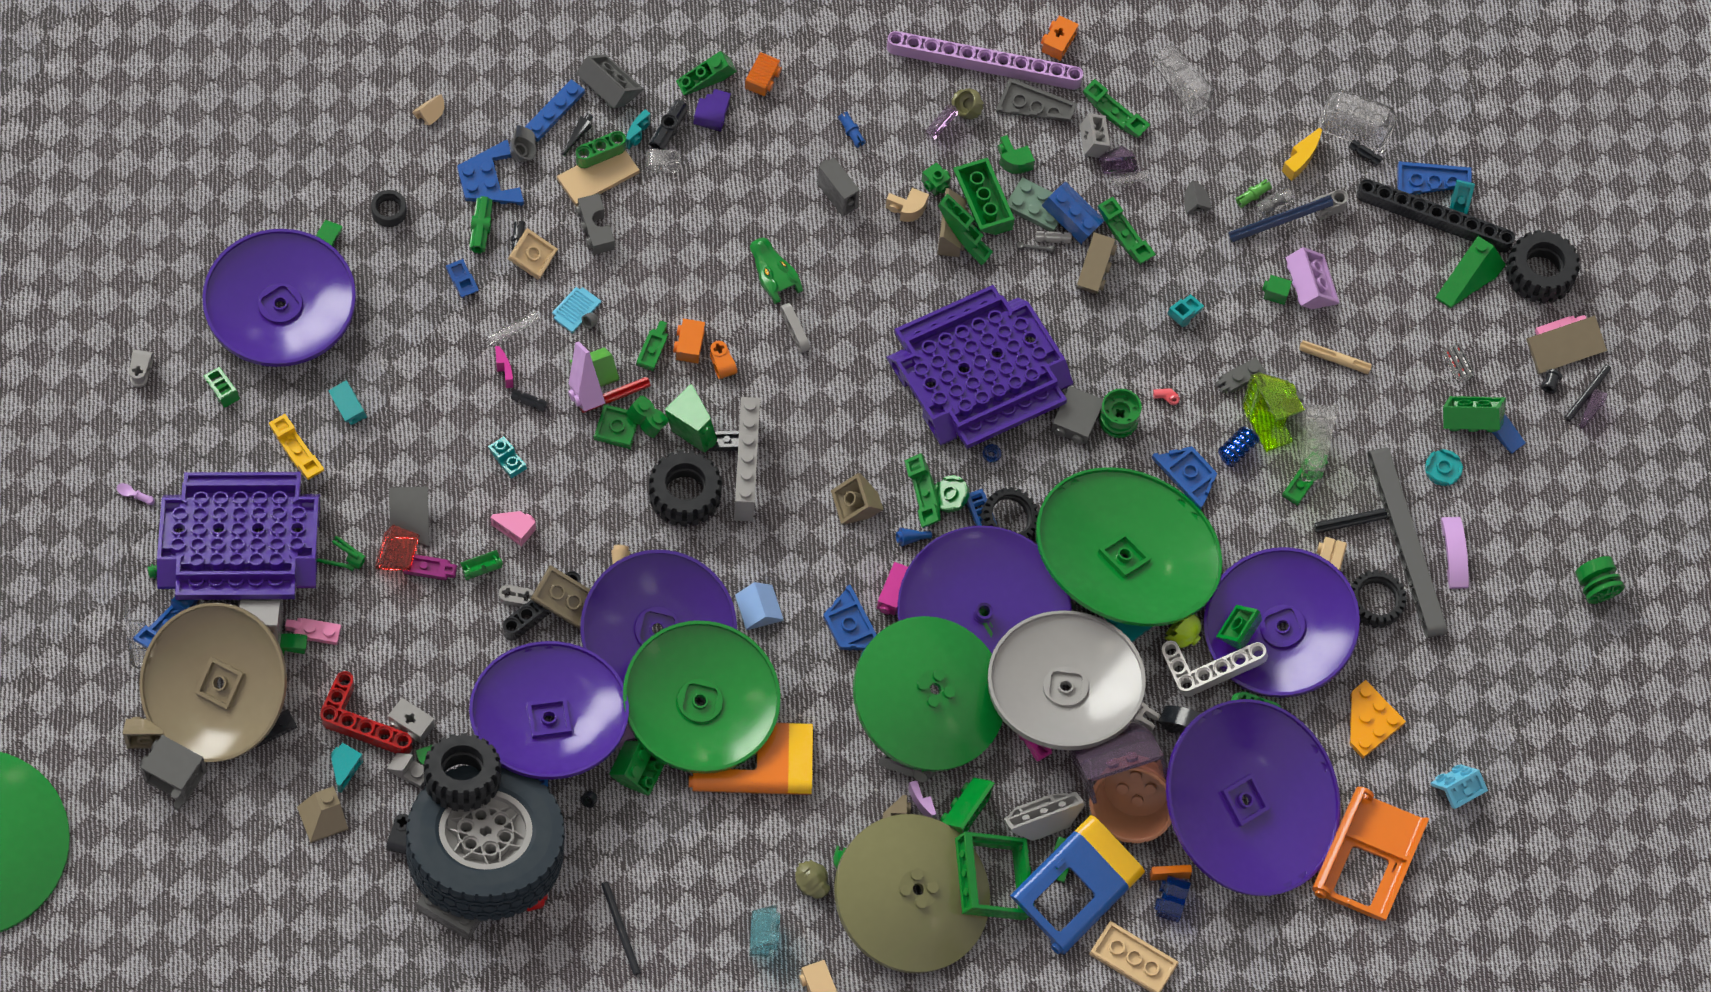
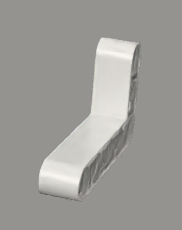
M1167 641L1162 646L1164 659L1180 693L1186 697L1193 696L1265 663L1268 658L1264 644L1256 642L1190 672L1176 642ZM1169 649L1176 650L1173 655H1168L1167 651ZM1257 650L1263 651V654L1259 657L1253 655ZM1238 659H1245V662L1243 664H1236V661ZM1179 665L1184 667L1181 672L1174 671ZM1222 666L1227 667V671L1224 673L1218 672V669ZM1204 674L1210 676L1206 681L1200 680V677ZM1184 683H1192L1190 688H1182Z

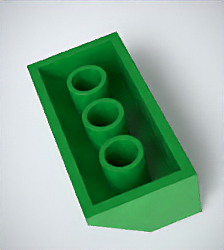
M988 157L954 167L953 171L979 231L997 235L1013 230L1015 218Z

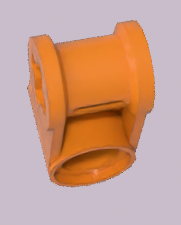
M723 341L713 342L710 348V359L718 379L737 374L736 364L730 355L727 345Z

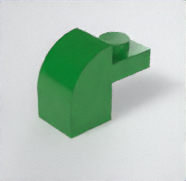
M1008 135L1000 137L998 151L1001 155L1000 166L1005 171L1013 174H1021L1033 170L1035 160L1029 147L1025 146L1014 150Z

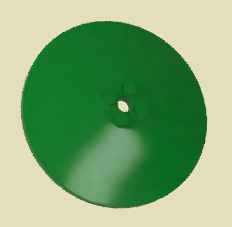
M920 616L900 620L889 625L878 633L865 647L854 672V705L864 731L885 755L912 769L930 772L946 771L971 762L993 742L1003 721L994 708L988 690V668L992 653L972 632L946 619ZM931 685L938 687L939 693L937 695L930 691Z
M687 621L669 626L657 632L637 650L625 675L623 705L626 712L625 701H627L628 696V725L635 738L648 753L675 769L705 774L734 768L752 758L765 745L778 719L781 694L777 674L771 661L751 638L739 630L721 623ZM701 697L705 700V704L698 706L695 703V699Z

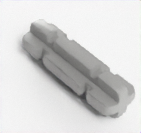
M1036 231L1035 240L1036 242L1061 243L1063 241V243H1071L1072 234L1070 232L1061 234V232L1046 231L1044 233V231Z

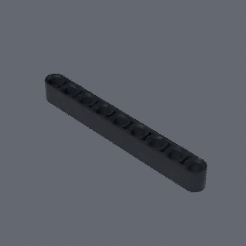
M1364 179L1359 184L1356 194L1357 198L1372 206L1472 242L1479 236L1492 244L1497 251L1503 253L1509 252L1515 241V234L1509 229L1370 179Z

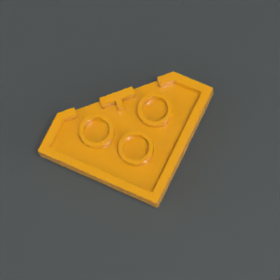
M1367 680L1351 692L1350 746L1364 759L1405 725L1406 721Z

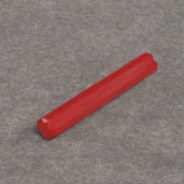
M648 377L604 393L605 404L650 387L651 384Z

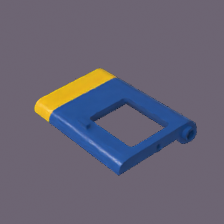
M1090 815L1010 897L1050 938L1051 949L1056 954L1061 953L1065 955L1145 873V870L1096 817ZM1067 868H1070L1093 892L1094 897L1061 931H1057L1034 907L1033 903Z

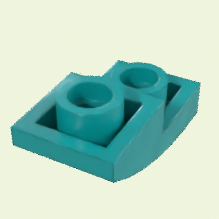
M646 109L634 120L627 133L626 148L628 149L641 142L642 130H645L650 125V113Z
M504 436L488 446L495 459L511 479L527 469L525 462L516 454L514 447Z

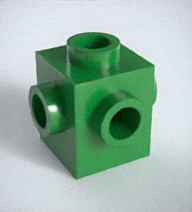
M936 162L922 172L921 181L925 189L936 196L939 193H945L946 188L949 189L951 176L946 169L943 170Z

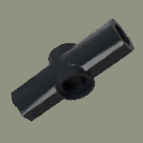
M680 99L675 100L667 114L662 117L661 124L649 141V145L653 150L663 152L670 139L676 135L678 126L689 110V106Z

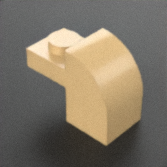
M912 188L906 200L889 193L885 208L893 213H900V221H915L924 213L928 204L929 194Z

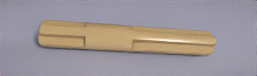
M1304 340L1299 347V350L1365 374H1369L1372 364Z

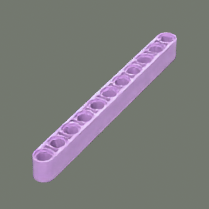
M898 31L891 32L888 35L887 50L893 55L1072 90L1078 89L1082 83L1083 71L1077 66Z

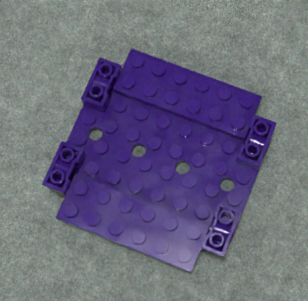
M994 285L894 329V333L904 349L887 356L886 359L902 385L910 387L923 408L922 417L940 446L957 439L958 434L964 446L968 449L1067 403L1062 390L1072 386L1073 380L1064 356L1030 303L1019 297L1007 302L1003 295L1000 296ZM1033 337L1035 341L1029 343L1025 340V338ZM1000 352L1002 356L996 358L992 355V353ZM967 367L969 371L963 373L959 371V368ZM927 382H933L936 386L933 388H929L925 384Z
M184 472L182 495H164L161 499L157 550V589H175L176 600L295 599L296 588H316L320 494H301V472ZM217 528L223 529V531L219 533L215 532L214 530ZM261 528L263 531L254 532V529ZM295 528L302 529L300 532H294L293 530ZM176 529H184L183 532H175Z

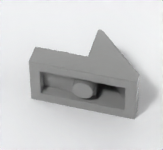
M396 753L386 770L421 789L424 784V766L415 762L411 754Z

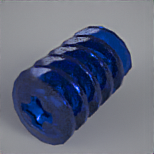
M1242 426L1218 449L1219 456L1227 466L1234 467L1235 463L1240 461V458H1244L1245 453L1250 452V448H1254L1255 444L1260 442V439L1252 429Z

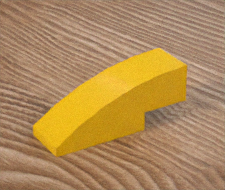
M1318 128L1295 145L1290 155L1291 158L1284 162L1282 172L1291 181L1300 175L1311 161L1318 146L1322 132L1321 128Z

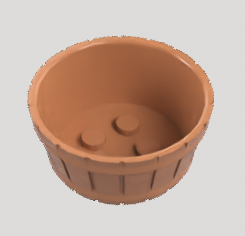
M1131 756L1115 761L1097 779L1092 788L1089 799L1091 815L1096 817L1119 841L1144 843L1145 841L1148 842L1158 838L1171 825L1166 799L1167 773L1156 762L1144 757Z

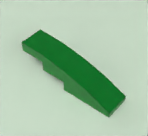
M947 193L938 204V207L957 239L979 264L983 265L993 251L981 241L984 235L971 224L974 218Z

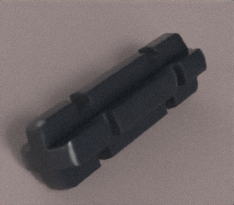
M1352 140L1349 145V149L1357 151V154L1368 161L1371 160L1375 165H1379L1383 159L1382 156L1374 154V151L1364 145H1360V142Z
M518 389L512 391V400L520 401V403L532 408L537 407V410L542 412L547 408V401L543 399L538 400V397L525 392L521 393L522 391Z

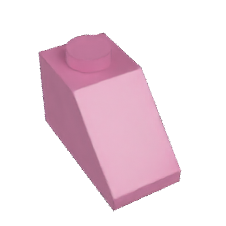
M521 511L493 514L491 516V525L521 547L536 530L535 519Z

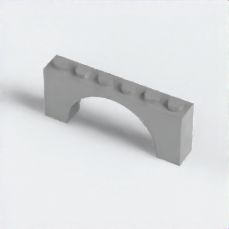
M741 397L734 521L753 522L760 398Z

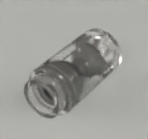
M1283 187L1267 198L1258 201L1257 205L1254 206L1255 213L1261 219L1268 218L1275 212L1294 202V194L1290 189Z

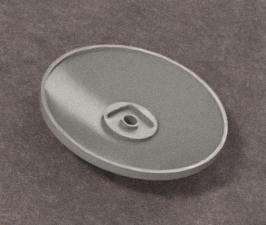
M1076 611L1045 612L1018 623L998 642L991 656L988 668L990 698L1002 720L1014 732L1028 741L1058 750L1092 748L1117 737L1137 716L1144 699L1146 687L1144 665L1139 652L1130 639L1111 623L1094 615ZM1062 685H1068L1071 689L1068 691H1064L1060 687Z

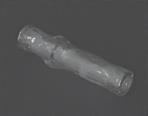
M533 311L527 316L505 327L502 326L496 332L487 335L485 338L488 340L486 341L490 347L503 340L507 341L514 334L540 322V319H538L540 317L536 311Z

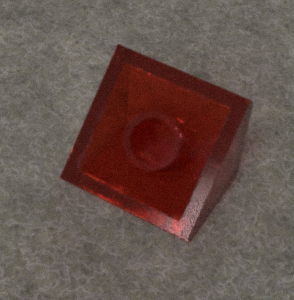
M392 525L383 535L375 569L411 570L420 535Z

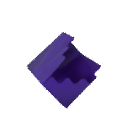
M714 89L713 94H707L705 99L699 98L693 124L721 132L730 104L731 93Z

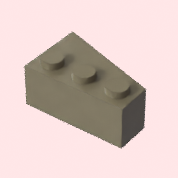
M1094 232L1077 283L1078 289L1097 295L1099 290L1103 291L1106 283L1104 276L1105 273L1110 271L1112 263L1109 261L1111 255H1115L1118 246L1115 244L1114 238Z

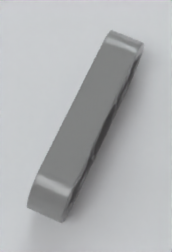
M787 303L780 306L782 317L798 351L803 353L810 350L809 341L792 305Z

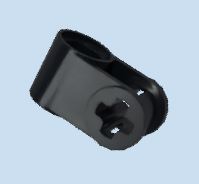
M399 814L395 817L387 840V851L406 854V825L404 824L407 823L409 815Z

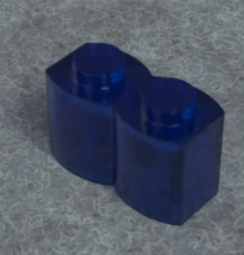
M1168 876L1166 881L1162 880L1159 891L1163 893L1161 899H1156L1154 909L1157 910L1156 916L1179 923L1191 882Z

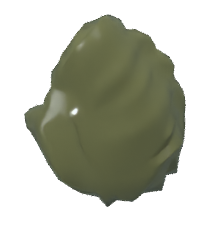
M966 88L965 90L960 89L954 94L951 100L953 106L951 109L963 119L972 120L982 114L984 103L978 91Z
M812 860L799 863V867H797L795 872L797 888L805 896H812L815 899L825 897L830 891L826 868Z

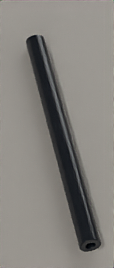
M608 881L603 882L601 886L634 976L639 975L641 971Z

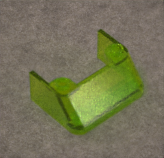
M1263 373L1252 374L1242 405L1265 452L1293 443V439L1285 426L1286 419L1289 416L1304 411L1296 394L1295 385L1288 380Z

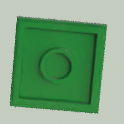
M604 404L594 434V440L631 449L638 424L629 419L626 409Z

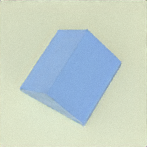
M754 582L735 594L746 630L783 621L772 585Z

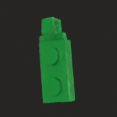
M660 320L657 329L649 331L636 361V366L654 372L667 342L668 334L665 333L667 329L666 322Z

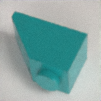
M344 743L339 748L336 747L331 754L337 789L340 793H342L363 763V755Z

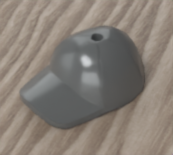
M521 125L516 126L513 138L510 141V154L515 161L528 162L536 155L535 134L532 130Z

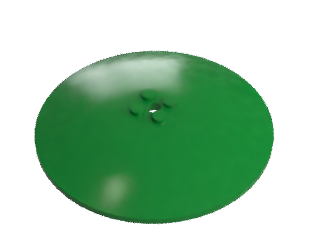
M1104 467L1084 470L1058 483L1044 499L1036 521V541L1046 569L1064 592L1093 613L1128 625L1164 626L1177 623L1197 613L1208 603L1216 591L1222 573V553L1216 533L1209 520L1197 505L1185 494L1165 481L1143 472L1124 468ZM1120 554H1126L1128 558H1124Z
M0 752L1 933L30 917L51 896L63 875L70 848V830L67 814L54 787L33 766L3 752Z

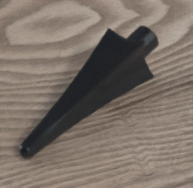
M587 113L584 118L580 116L567 145L562 151L563 156L592 127L590 123L593 116Z

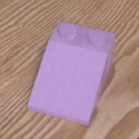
M576 342L568 394L571 401H574L577 407L587 411L605 404V400L590 352L580 342Z

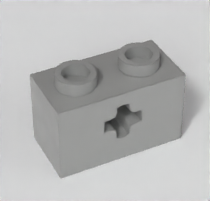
M1089 113L1080 124L1084 156L1101 158L1110 147L1106 116Z
M404 698L400 699L388 715L390 727L408 733L413 742L417 741L420 744L435 726L433 717Z

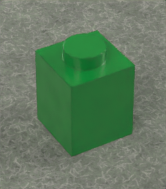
M1270 275L1269 281L1265 280L1262 291L1265 292L1263 299L1285 305L1292 281Z

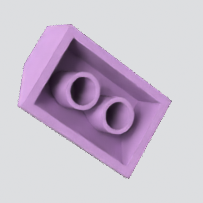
M1302 247L1286 257L1287 268L1291 273L1292 284L1296 289L1297 300L1301 306L1316 309L1340 303L1324 254Z

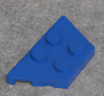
M1193 446L1183 448L1182 450H1170L1169 453L1159 455L1154 453L1152 455L1154 462L1201 510L1216 479L1217 472Z
M851 585L845 588L841 596L823 614V618L840 650L864 651L869 642L877 635Z

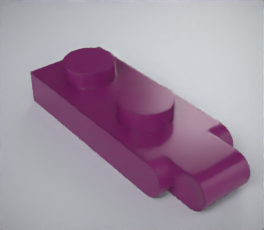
M406 553L403 574L447 580V577H456L458 566L450 564L451 561L447 559Z

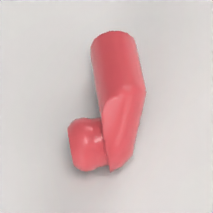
M1170 388L1153 390L1154 399L1163 398L1171 405H1177L1180 401L1178 394Z

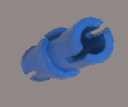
M844 112L845 116L840 114L838 119L844 126L846 135L850 136L856 148L860 147L859 143L863 146L866 141L859 132L858 125L854 124L848 112Z

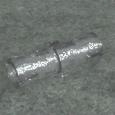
M1147 170L1134 173L1130 171L1123 175L1111 176L1112 188L1126 185L1130 187L1137 183L1149 182Z

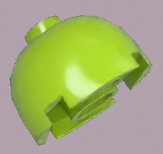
M1194 614L1187 619L1173 623L1166 632L1168 636H1165L1164 639L1176 642L1179 648L1188 647L1190 644L1194 646L1201 638L1199 636L1201 632L1199 618Z

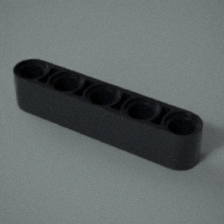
M569 571L565 573L581 583L580 575L577 572ZM530 600L504 620L503 635L507 640L514 641L552 612L545 608H539V604ZM525 615L531 616V618L528 620L523 619L522 617ZM515 627L516 630L509 631L507 630V628Z

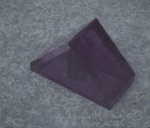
M1122 145L1099 157L1103 174L1138 172L1139 170L1135 154Z

